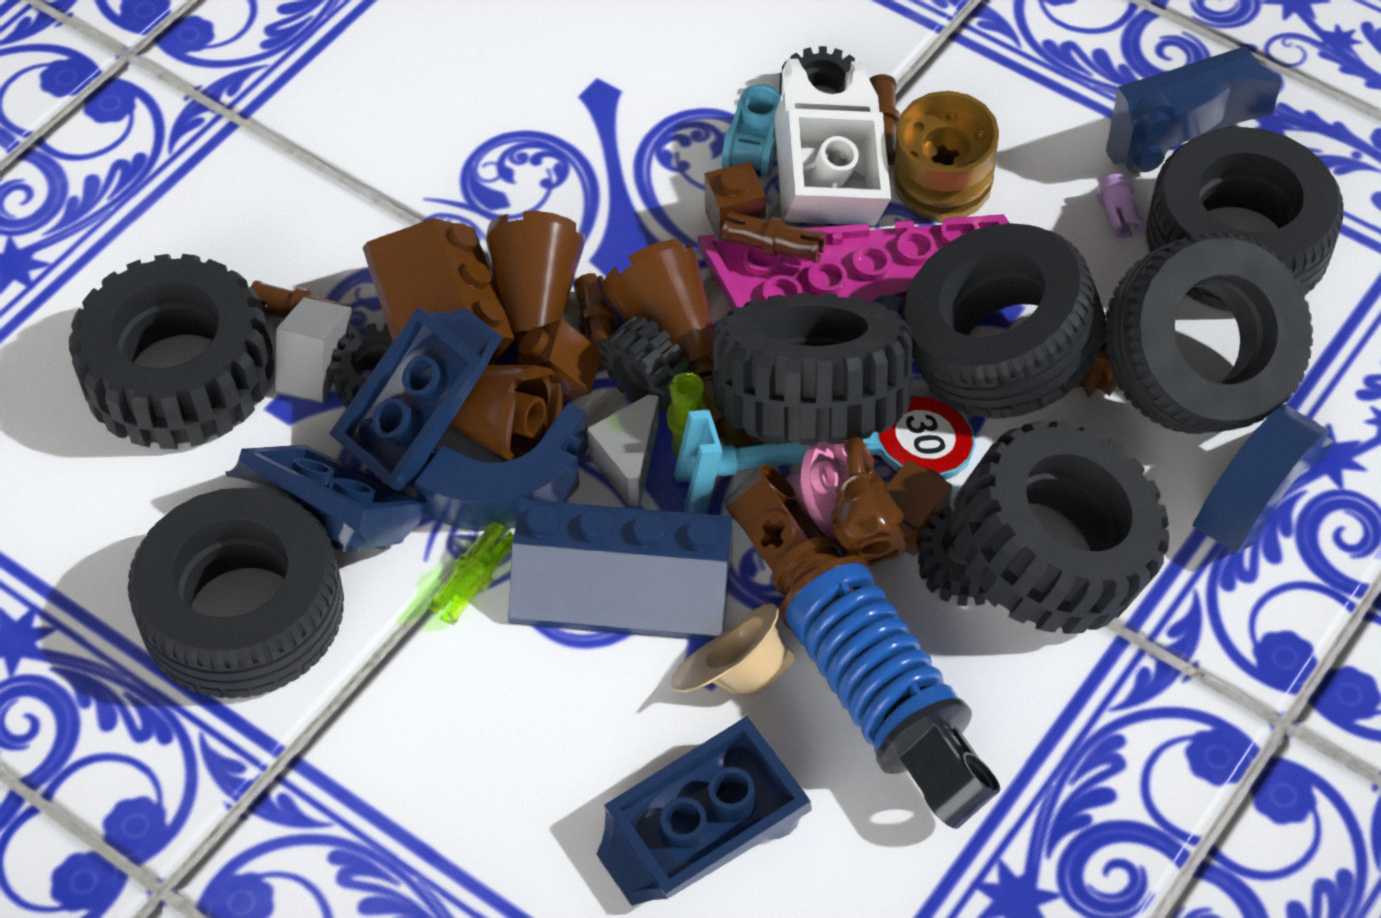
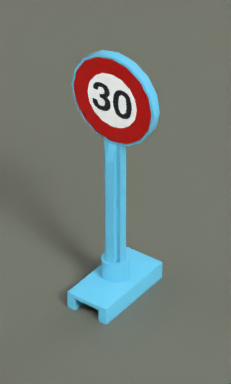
M911 395L908 410L897 424H893L889 430L881 434L874 432L870 438L863 439L871 455H880L884 462L897 472L909 459L923 468L935 470L945 480L957 476L968 466L976 445L973 428L964 414L952 409L950 406H946L942 400L929 395ZM710 410L689 411L674 472L676 483L690 482L684 505L685 513H707L716 477L736 475L738 470L755 469L761 464L773 467L802 463L809 445H800V442L788 441L786 444L771 443L735 448L733 444L721 445Z

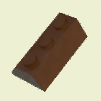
M433 218L367 241L362 249L393 342L417 307L426 312L438 313L453 312L466 308L499 333L503 339L493 353L488 365H494L515 339L474 227Z

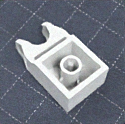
M788 58L782 72V95L774 114L782 219L785 222L869 224L876 226L891 200L883 112H879L878 96L867 77L863 63L851 62L850 71L845 75L844 91L837 94H828L816 89L810 83L799 59Z

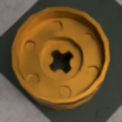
M941 91L928 93L913 100L901 113L896 128V156L894 159L893 180L896 195L907 209L922 218L942 222L945 218L967 217L977 212L990 197L993 186L995 158L999 140L996 117L989 108L969 94Z

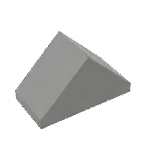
M304 297L277 327L275 391L278 394L320 404L326 403L333 380L331 362H333L332 352L334 348L340 350L338 341L343 336L346 337L353 313L350 307Z
M648 394L587 428L589 458L629 508L640 509L660 427L659 396Z

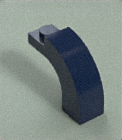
M567 403L538 445L527 454L510 461L497 463L482 462L442 445L414 483L417 499L426 503L423 514L461 529L497 531L515 528L520 499L565 503L580 486L578 462L582 460L589 447L586 411Z
M1286 404L1276 409L1253 432L1232 459L1207 497L1192 526L1236 554L1254 545L1270 515L1293 482L1304 470L1324 460L1335 443V441L1327 437L1330 430Z

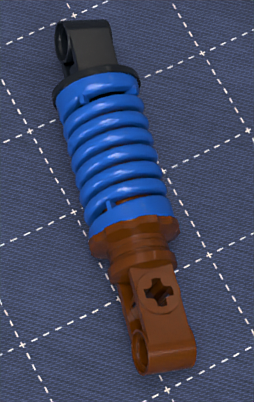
M761 464L725 500V506L733 519L743 528L756 551L762 556L772 571V584L780 594L786 595L779 607L780 618L786 627L791 629L799 643L805 647L810 659L816 662L820 674L827 678L829 687L838 695L843 708L849 711L853 723L861 728L866 742L874 746L876 761L883 772L898 774L908 771L922 791L924 799L932 812L947 826L959 829L1001 790L996 776L980 760L962 734L972 717L970 707L963 699L958 697L951 686L944 684L943 674L938 668L932 666L931 657L927 652L921 650L920 641L917 637L910 634L909 626L904 620L899 618L895 606L887 602L883 589L874 585L873 575L865 560L856 555L841 557L842 552L833 538L822 535L820 529L796 498L794 489L784 476L773 467Z

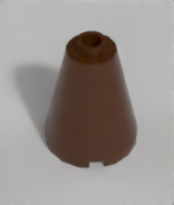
M523 211V220L509 222L508 214H504L491 221L486 231V244L493 280L515 338L509 346L514 348L517 354H520L519 346L527 331L562 319L585 245L584 232L577 233L576 223L573 220L555 213Z
M676 239L654 243L628 256L632 265L619 274L615 266L602 283L603 292L607 300L627 322L634 316L637 318L642 316L646 317L648 323L651 320L657 323L660 333L665 330L671 336L669 338L671 344L677 343L682 351L679 352L680 357L687 358L690 365L686 369L690 370L693 374V378L690 380L692 383L703 376H713L714 325L697 256L692 245L687 242L686 247H683L680 240Z
M487 365L448 428L504 461L519 458L538 445L561 413L563 401L561 384L552 382L550 375L556 373L551 368L541 365Z

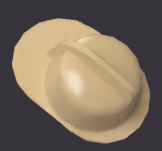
M773 603L764 604L749 613L733 628L699 648L678 667L672 676L671 686L676 692L686 693L697 690L712 682L730 694L738 695L757 693L770 686L795 661L793 650L775 627L779 609Z

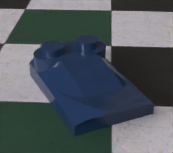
M1243 46L1119 86L1106 153L1114 165L1124 163L1130 172L1153 171L1163 163L1165 155L1171 147L1189 141L1201 134L1273 114L1282 83L1279 74L1263 66L1253 56L1247 46Z
M417 307L329 434L390 488L401 493L405 489H414V483L435 456L434 447L477 383L503 337L466 308L453 312L438 313L426 312Z
M307 445L242 448L236 466L232 470L225 471L226 477L243 479L278 490L284 497L300 503L324 525L323 527L328 533L327 536L330 537L332 547L352 554L360 553L361 548L374 547L388 550L391 548V545L403 543L404 538L420 523L426 505L425 502L404 492L396 491L387 484Z
M748 716L606 803L604 805L606 814L605 829L596 855L631 906L652 900L669 899L764 840L780 839L789 835L797 828L801 817L812 811L811 800Z

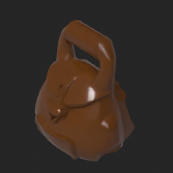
M858 437L850 438L844 446V451L847 455V478L840 485L837 493L836 509L832 511L830 516L833 522L832 529L836 543L847 557L851 555L860 556L865 560L867 566H875L881 562L893 560L901 556L906 547L915 538V533L903 523L904 514L896 506L895 500L888 492L882 477L874 473V459L864 441Z

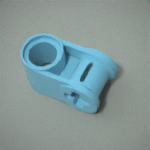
M756 84L746 88L740 95L732 125L728 128L724 141L722 168L751 161L753 168L760 170L762 176L769 177L771 175L777 150L774 114L781 98L779 91L774 87L766 84Z

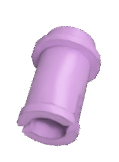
M1112 174L1103 178L1098 184L1099 190L1096 197L1099 203L1105 205L1115 236L1118 238L1133 236L1129 223H1132L1135 231L1139 233L1145 224L1142 217H1140L1132 196L1135 190L1132 181L1126 179L1123 174Z

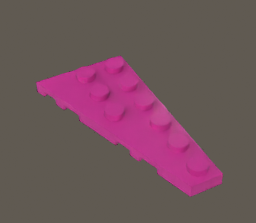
M1004 214L945 218L942 225L915 227L913 221L895 222V228L869 230V224L804 228L826 233L824 252H818L822 257L819 263L780 253L776 257L764 255L763 249L733 242L727 243L723 240L716 241L715 235L698 236V249L731 309L736 306L742 308L746 302L755 299L762 301L768 299V296L780 294L783 296H794L795 293H809V295L831 293L845 298L854 296L863 298L865 302L871 303L877 297L884 295H895L904 299L914 276L927 259L945 244L965 233L986 226L1010 222Z

